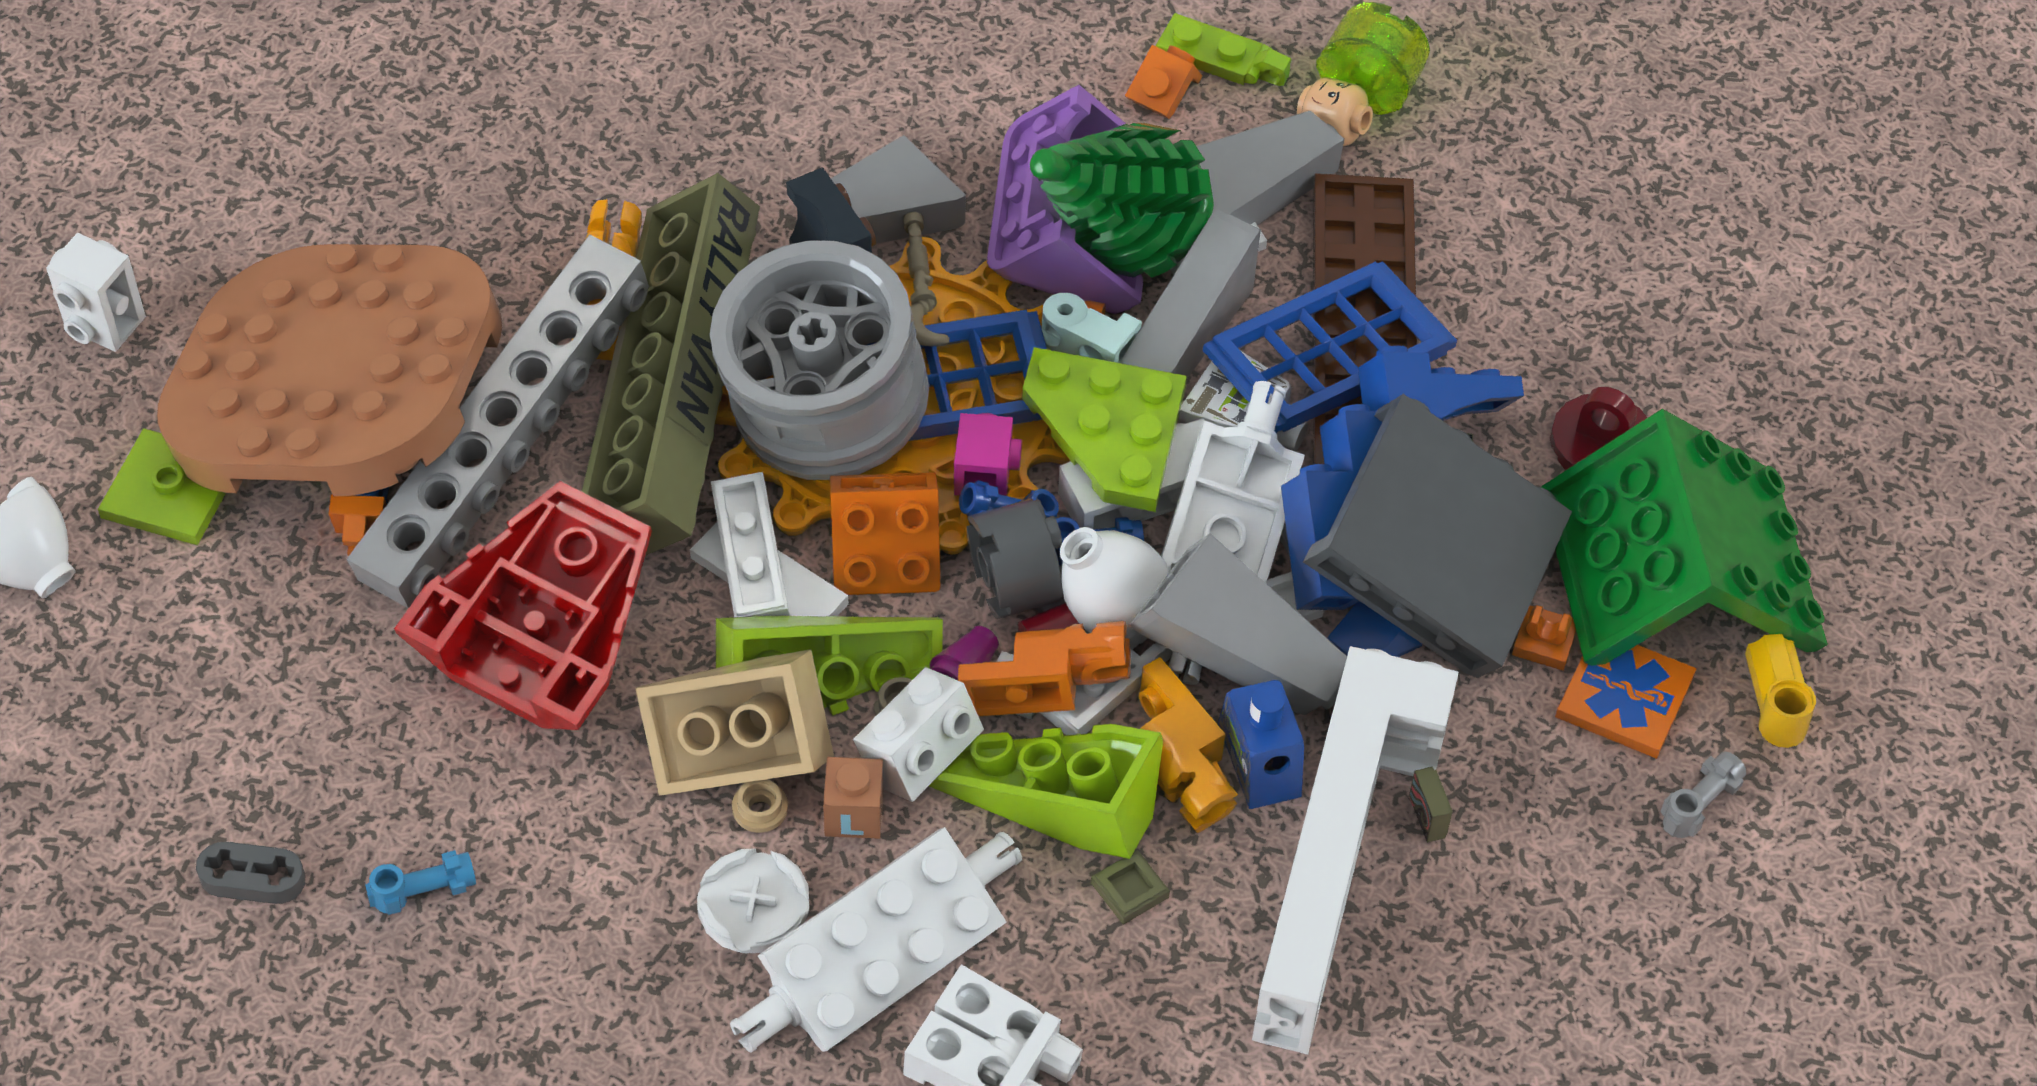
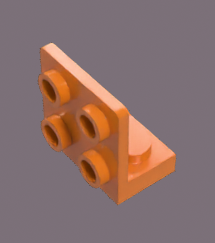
M936 472L830 476L834 587L847 595L939 591L941 582L939 503Z

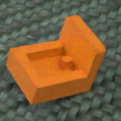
M1152 45L1125 97L1170 119L1191 81L1198 84L1203 75L1193 64L1195 58L1184 50L1170 45L1168 50L1165 51Z

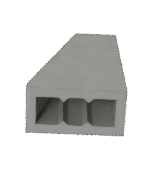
M1306 111L1196 146L1205 161L1199 163L1202 169H1209L1214 201L1213 212L1217 208L1248 224L1255 222L1259 225L1312 190L1315 173L1335 174L1338 172L1344 138L1339 135L1333 126L1326 124L1313 112Z
M1216 208L1120 363L1186 375L1188 378L1205 355L1203 352L1204 344L1211 341L1213 336L1222 333L1254 289L1261 229Z
M1211 533L1186 550L1129 624L1136 632L1243 687L1271 680H1279L1284 687L1293 712L1306 715L1320 706L1327 710L1335 704L1347 656Z

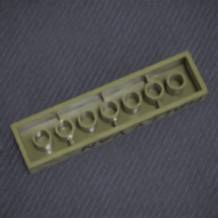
M719 173L647 209L636 258L641 260L649 285L648 292L641 307L635 312L631 311L620 326L582 492L651 527L652 534L645 556L690 537L695 527L701 487L705 481L706 463L710 445L714 438L713 430L716 415L723 395V381L713 357L710 340L712 315L723 290L737 273L748 265L752 243L756 236V224L760 206Z

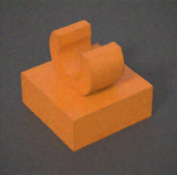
M1530 605L1521 624L1512 655L1564 671L1576 635L1573 618L1569 614L1563 613L1562 615L1545 610L1542 606Z

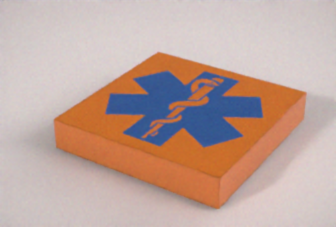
M1636 645L1603 665L1591 666L1584 662L1582 656L1557 708L1555 717L1657 759L1694 679L1697 668L1640 645Z

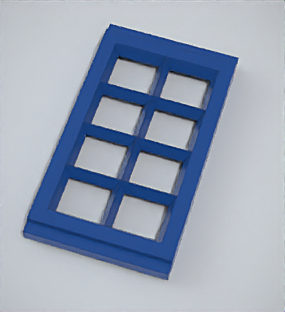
M1375 261L1213 336L1211 341L1204 344L1203 352L1249 403L1255 382H1268L1292 369L1302 378L1314 394L1291 405L1283 400L1274 430L1277 433L1280 431L1286 432L1361 396L1358 366L1340 348L1341 346L1365 336L1377 350L1388 347V343L1375 330L1398 319L1421 342L1407 349L1408 352L1429 353L1430 362L1446 355L1447 351L1455 348L1457 339L1383 261L1380 263ZM1371 288L1391 311L1367 322L1349 303L1347 298ZM1335 304L1356 328L1331 338L1311 315ZM1301 321L1321 344L1295 355L1275 332ZM1264 337L1285 361L1259 372L1239 349ZM1329 352L1350 377L1325 388L1304 364ZM1271 385L1266 397V403L1268 402L1270 394H1273L1274 388Z
M1027 310L925 325L927 329L934 333L948 335L949 343L945 345L969 342L975 367L942 372L936 348L938 346L920 345L921 349H925L931 373L927 375L929 387H934L940 413L923 416L917 431L909 441L957 434L960 413H991L996 416L1013 417V424L1043 420L1038 413L1033 414L1023 400L997 404L990 379L991 377L1023 372L1025 380L1033 348L1047 349L1037 311L1027 312ZM1013 335L1019 360L987 365L981 340ZM877 342L869 343V344H867V345H865V346L873 345V344H875V343H877ZM979 380L985 406L952 411L946 385Z

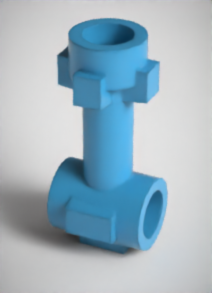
M455 850L443 853V864L403 874L399 867L392 864H383L376 867L370 874L369 883L365 884L370 907H376L380 912L391 915L401 912L409 896L449 886L452 895L467 892L466 887L476 885L469 853L456 854Z

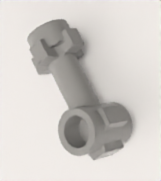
M1726 751L1721 752L1716 758L1710 756L1702 764L1700 770L1706 776L1692 790L1680 789L1671 793L1664 800L1660 811L1664 816L1663 830L1672 837H1694L1701 830L1705 820L1702 811L1723 790L1734 795L1742 787L1746 768L1737 756Z

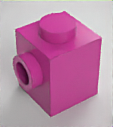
M960 413L954 460V495H960L967 483H975L979 480L989 483L990 486L998 487V493L1007 496L1009 470H1020L1022 439H1012L1013 417L996 416L991 413Z

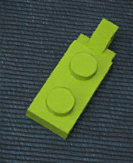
M1174 13L1156 44V47L1165 51L1168 50L1170 45L1178 47L1195 58L1193 64L1198 70L1244 85V83L1256 84L1257 80L1260 79L1283 87L1290 75V57L1273 50L1263 43Z

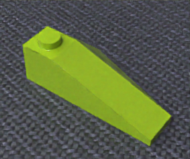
M751 616L716 618V668L762 657L811 650L823 707H828L832 716L849 710L846 699L872 689L879 692L882 685L890 679L904 677L913 680L925 667L930 669L932 658L942 652L943 619L939 617Z
M1116 724L1093 725L1092 733L1063 735L1061 728L1043 729L1042 737L1012 739L1008 732L979 734L929 787L1076 848L1130 859L1153 819L1163 738L1161 732Z

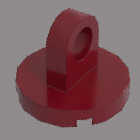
M1597 387L1590 394H1583L1566 402L1556 413L1550 435L1551 447H1553L1555 454L1558 456V462L1567 470L1647 419V416L1625 393L1611 387Z

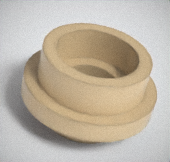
M771 780L745 782L733 797L732 812L734 819L742 828L751 832L763 833L771 831L782 824L787 816L788 801L784 791ZM756 802H765L770 806V809L763 812H755L750 810V807Z

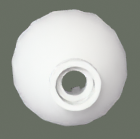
M28 477L19 482L9 492L8 499L0 504V584L18 589L35 590L44 599L55 592L57 588L67 583L75 574V569L68 562V536L61 511L45 487L39 485L33 477Z
M1088 527L1079 528L1071 532L1064 539L1060 548V557L1063 560L1061 581L1064 600L1078 623L1083 624L1085 632L1091 633L1097 623L1125 621L1127 625V635L1125 638L1131 639L1136 634V631L1129 624L1168 575L1167 563L1152 546L1137 537L1115 530L1095 531Z

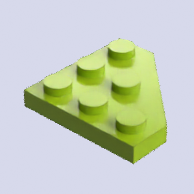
M1034 347L1023 385L1022 400L1033 414L1038 413L1049 426L1051 437L1073 465H1080L1091 479L1092 489L1103 502L1156 512L1185 393L1187 376Z

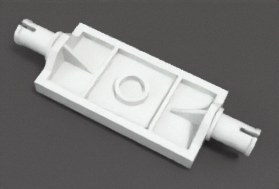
M1255 382L1244 422L1237 424V427H1222L1204 421L1161 557L1167 563L1168 574L1187 549L1211 533L1260 579L1267 583L1285 523L1281 486L1299 475V470L1305 456L1304 454L1284 448L1277 440L1278 435L1274 430L1283 400H1285L1287 395L1286 390L1281 386L1275 385L1273 394H1270L1266 403L1271 382ZM1173 651L1169 668L1178 677L1183 672L1185 662H1187L1182 683L1189 685L1198 684L1202 665Z
M941 828L760 953L758 957L770 974L773 987L769 989V997L730 1022L735 1036L739 1033L744 1034L757 1025L753 1031L738 1041L748 1052L752 1053L759 1045L791 1024L794 1027L800 1025L808 1032L822 1052L828 1051L1007 923L986 891L985 885L1013 865H1017L1022 861V855L1018 847L1011 852L1008 850L997 857L1000 852L1015 843L1008 834L999 832L995 838L965 858L946 828Z

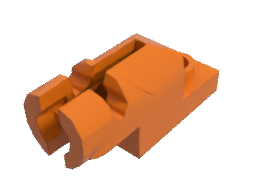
M1126 622L1097 623L1096 627L1089 634L1085 633L1083 624H1073L1065 629L1016 632L1013 661L959 664L958 681L965 684L978 716L1075 710L1076 685L1112 683L1120 679L1130 678L1131 648L1129 638H1125L1127 635Z

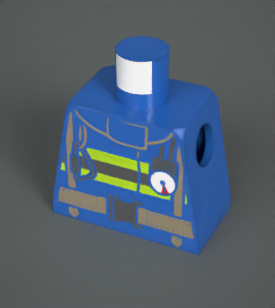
M1271 680L1232 689L1227 692L1218 719V725L1225 733L1224 742L1249 809L1302 797L1304 742L1282 683L1279 680ZM1273 758L1272 767L1277 770H1265V764Z

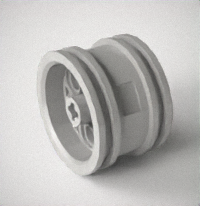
M838 241L799 242L782 246L758 257L739 271L723 290L712 315L710 340L713 357L718 367L719 375L728 391L730 406L737 427L746 445L764 463L784 474L807 480H830V476L859 475L886 462L900 451L917 431L927 409L929 382L921 346L916 338V329L907 291L897 273L880 257L859 246ZM877 342V343H875V344H873V345L865 346V345H867V344H869V343Z

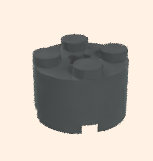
M1027 499L968 516L967 519L972 525L966 526L967 540L974 571L977 578L983 577L988 588H993L996 597L986 599L992 615L996 619L1057 603L1064 598L1061 581L1062 565L1059 566L1055 549L1060 548L1062 545V536L1055 517L1050 516L1046 518L1040 500Z

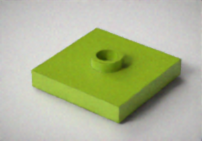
M143 428L101 502L98 512L101 519L198 545L226 493L202 487L189 479L183 468L175 461L162 434Z

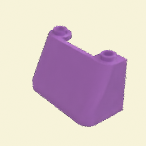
M1080 85L1023 114L1014 121L1005 134L987 264L1006 280L1053 295L1057 293H1071L1079 296L1084 301L1091 300L1106 303V312L1117 314L1141 303L1142 275L1140 274L1132 278L1115 274L1075 242L1076 230L1074 228L1071 229L1059 217L1053 204L1046 197L1047 194L1040 187L1043 184V180L1039 181L1030 170L1032 155L1039 149L1050 148L1060 143L1097 134L1126 124Z

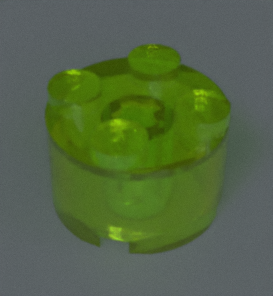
M1366 2L1357 4L1346 12L1318 57L1316 68L1320 78L1330 77L1359 85L1365 90L1368 106L1372 108L1374 114H1389L1399 111L1403 107L1425 68L1430 53V46L1424 31L1409 16L1406 15L1404 20H1401L1389 13L1392 7L1382 3Z

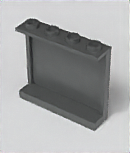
M1402 394L1376 411L1374 416L1382 421L1377 435L1328 536L1311 545L1303 563L1464 673L1479 678L1503 666L1572 511L1556 501L1551 492L1533 485L1516 473L1508 462L1493 457L1473 443L1468 434L1459 429L1452 428L1433 415L1424 403Z

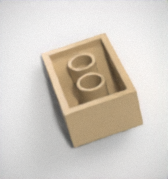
M811 650L757 658L635 688L659 796L811 773L827 762V757H834Z

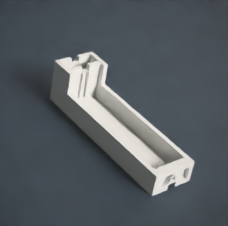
M1350 646L1260 989L1257 1006L1258 1012L1252 1041L1304 1054L1309 1053L1379 769L1413 776L1415 770L1433 766L1434 770H1436L1454 696L1458 671L1443 668L1434 662H1416L1391 656L1379 649L1365 650Z

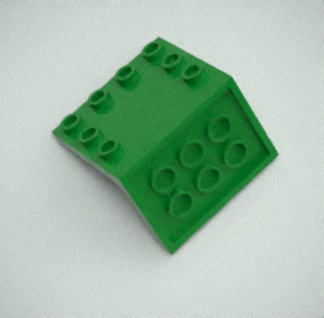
M1661 409L1541 486V488L1551 492L1556 501L1572 511L1555 550L1585 663L1591 666L1606 664L1707 603L1769 634H1783L1784 638L1794 641L1795 647L1804 652H1816L1828 645L1822 626L1825 620L1824 613L1813 597L1809 583L1811 571L1806 560L1800 554L1795 537L1798 534V528L1795 520L1787 511L1782 494L1785 492V485L1781 476L1773 467L1765 466L1747 456L1741 449H1734L1716 439L1709 431H1702L1670 412Z

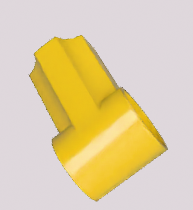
M1783 634L1763 635L1756 642L1749 643L1745 652L1760 710L1759 730L1769 743L1777 747L1789 748L1797 746L1804 740L1816 706V696L1812 688L1804 682L1794 641L1787 640Z

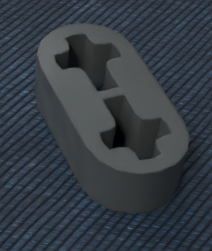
M217 842L206 847L196 860V872L202 888L209 894L217 897L280 904L295 899L305 886L306 876L300 858L294 852L283 848L234 842ZM230 860L234 870L226 871L223 878H215L213 869L220 868L223 861ZM278 867H286L289 877H282L279 885H271L268 875H275Z

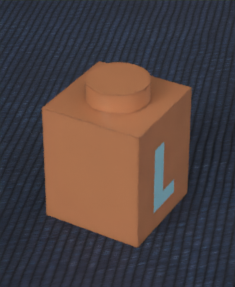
M827 757L823 801L825 836L880 839L884 791L883 759Z

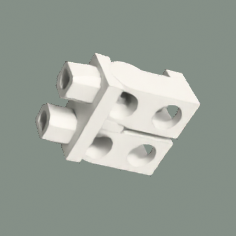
M961 964L936 1002L935 1011L931 1010L907 1047L904 1056L903 1075L923 1085L927 1081L935 1086H1042L1034 1081L1039 1071L1042 1070L1067 1083L1080 1065L1083 1049L1059 1034L1061 1019L1046 1011L1043 1014L1033 1005Z

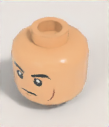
M1330 77L1320 78L1314 84L1307 86L1301 93L1297 105V114L1311 111L1326 124L1333 126L1339 135L1344 138L1343 146L1351 145L1360 134L1364 135L1372 123L1373 110L1368 106L1365 90L1359 85Z

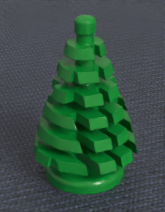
M1147 123L1124 124L1114 129L1060 143L1050 148L1039 149L1032 155L1030 170L1039 181L1043 180V184L1040 187L1047 194L1046 197L1053 204L1059 217L1071 229L1074 228L1076 230L1075 242L1115 274L1134 278L1145 272L1152 278L1167 272L1176 266L1177 262L1185 258L1212 215L1214 201L1209 169H1202L1199 164L1205 161L1204 157L1193 140H1180L1172 144L1169 139H1166L1181 130Z

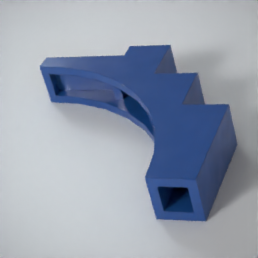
M1405 346L1381 348L1376 351L1374 358L1358 367L1362 404L1340 408L1337 416L1320 426L1324 464L1309 465L1301 468L1298 476L1281 486L1296 610H1345L1359 602L1358 599L1303 563L1311 545L1328 536L1382 424V421L1374 416L1376 411L1398 396L1405 394L1409 398L1424 403L1430 412L1442 421L1465 414L1498 412L1524 396L1521 376L1500 375V371L1497 369H1483L1471 374H1456L1455 369L1451 367L1431 369L1429 353L1408 352Z

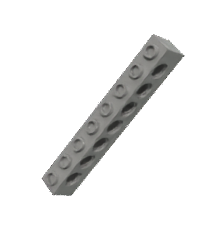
M589 234L461 405L460 410L465 423L456 439L444 453L427 467L420 460L346 559L358 581L409 608L423 587L438 576L439 571L450 556L457 555L463 549L468 540L469 531L481 514L488 513L494 507L503 484L512 472L516 473L524 466L529 457L531 446L542 431L546 432L552 428L559 416L560 407L570 393L579 390L588 377L590 366L601 351H607L613 345L623 321L631 311H637L645 301L649 285L641 260ZM603 299L597 304L587 305L592 300ZM574 338L571 342L565 345H557L560 341L564 339ZM536 378H544L536 385H527ZM515 418L505 426H497L504 419ZM475 459H484L482 463L475 467H466ZM454 500L445 508L435 509L442 501ZM423 541L418 548L404 551L412 542Z

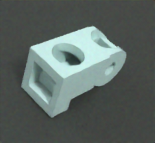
M1057 293L1046 299L1043 305L1041 328L1046 347L1052 351L1120 363L1141 329L1142 321L1125 312L1115 321L1092 308H1087L1084 300L1077 295Z

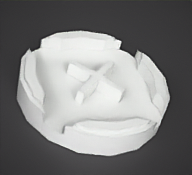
M740 849L721 857L706 870L700 882L701 888L697 896L698 916L706 933L722 947L740 953H762L805 923L809 913V886L800 868L785 855L770 851V855L764 852L756 853V849Z

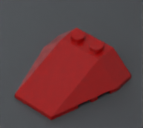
M559 481L507 521L508 528L485 546L479 543L467 552L466 556L468 559L445 577L441 578L438 575L427 583L394 630L397 635L452 681L541 728L579 730L609 686L652 530L650 526Z

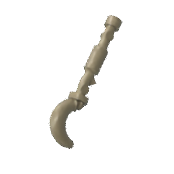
M909 212L904 216L903 223L906 233L909 234L910 246L907 248L909 274L914 279L913 286L915 291L910 298V307L916 329V338L919 344L923 346L945 345L949 343L948 335L934 333L923 324V316L934 309L937 300L935 294L928 289V286L932 285L934 279L929 276L927 248L922 244L923 216L918 212Z

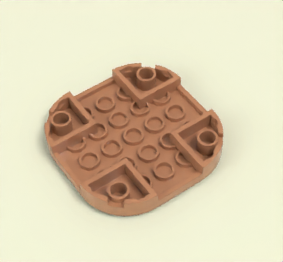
M324 244L304 246L277 253L251 265L230 279L218 290L204 308L160 395L157 419L161 434L175 461L183 468L186 476L200 486L214 491L237 494L243 479L325 481L328 483L333 496L360 495L387 488L399 483L396 474L410 470L419 460H421L425 467L430 465L446 451L460 433L465 420L459 406L484 348H497L501 338L502 318L487 277L480 266L466 255L445 247L395 244Z

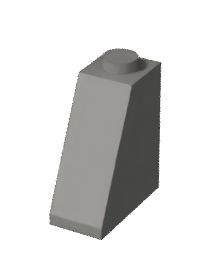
M905 135L831 178L834 184L841 183L849 195L852 209L859 218L865 217L869 221L876 237V244L909 238L903 223L904 216L909 212H918L923 216L924 229L921 235L957 229L965 224L966 194Z

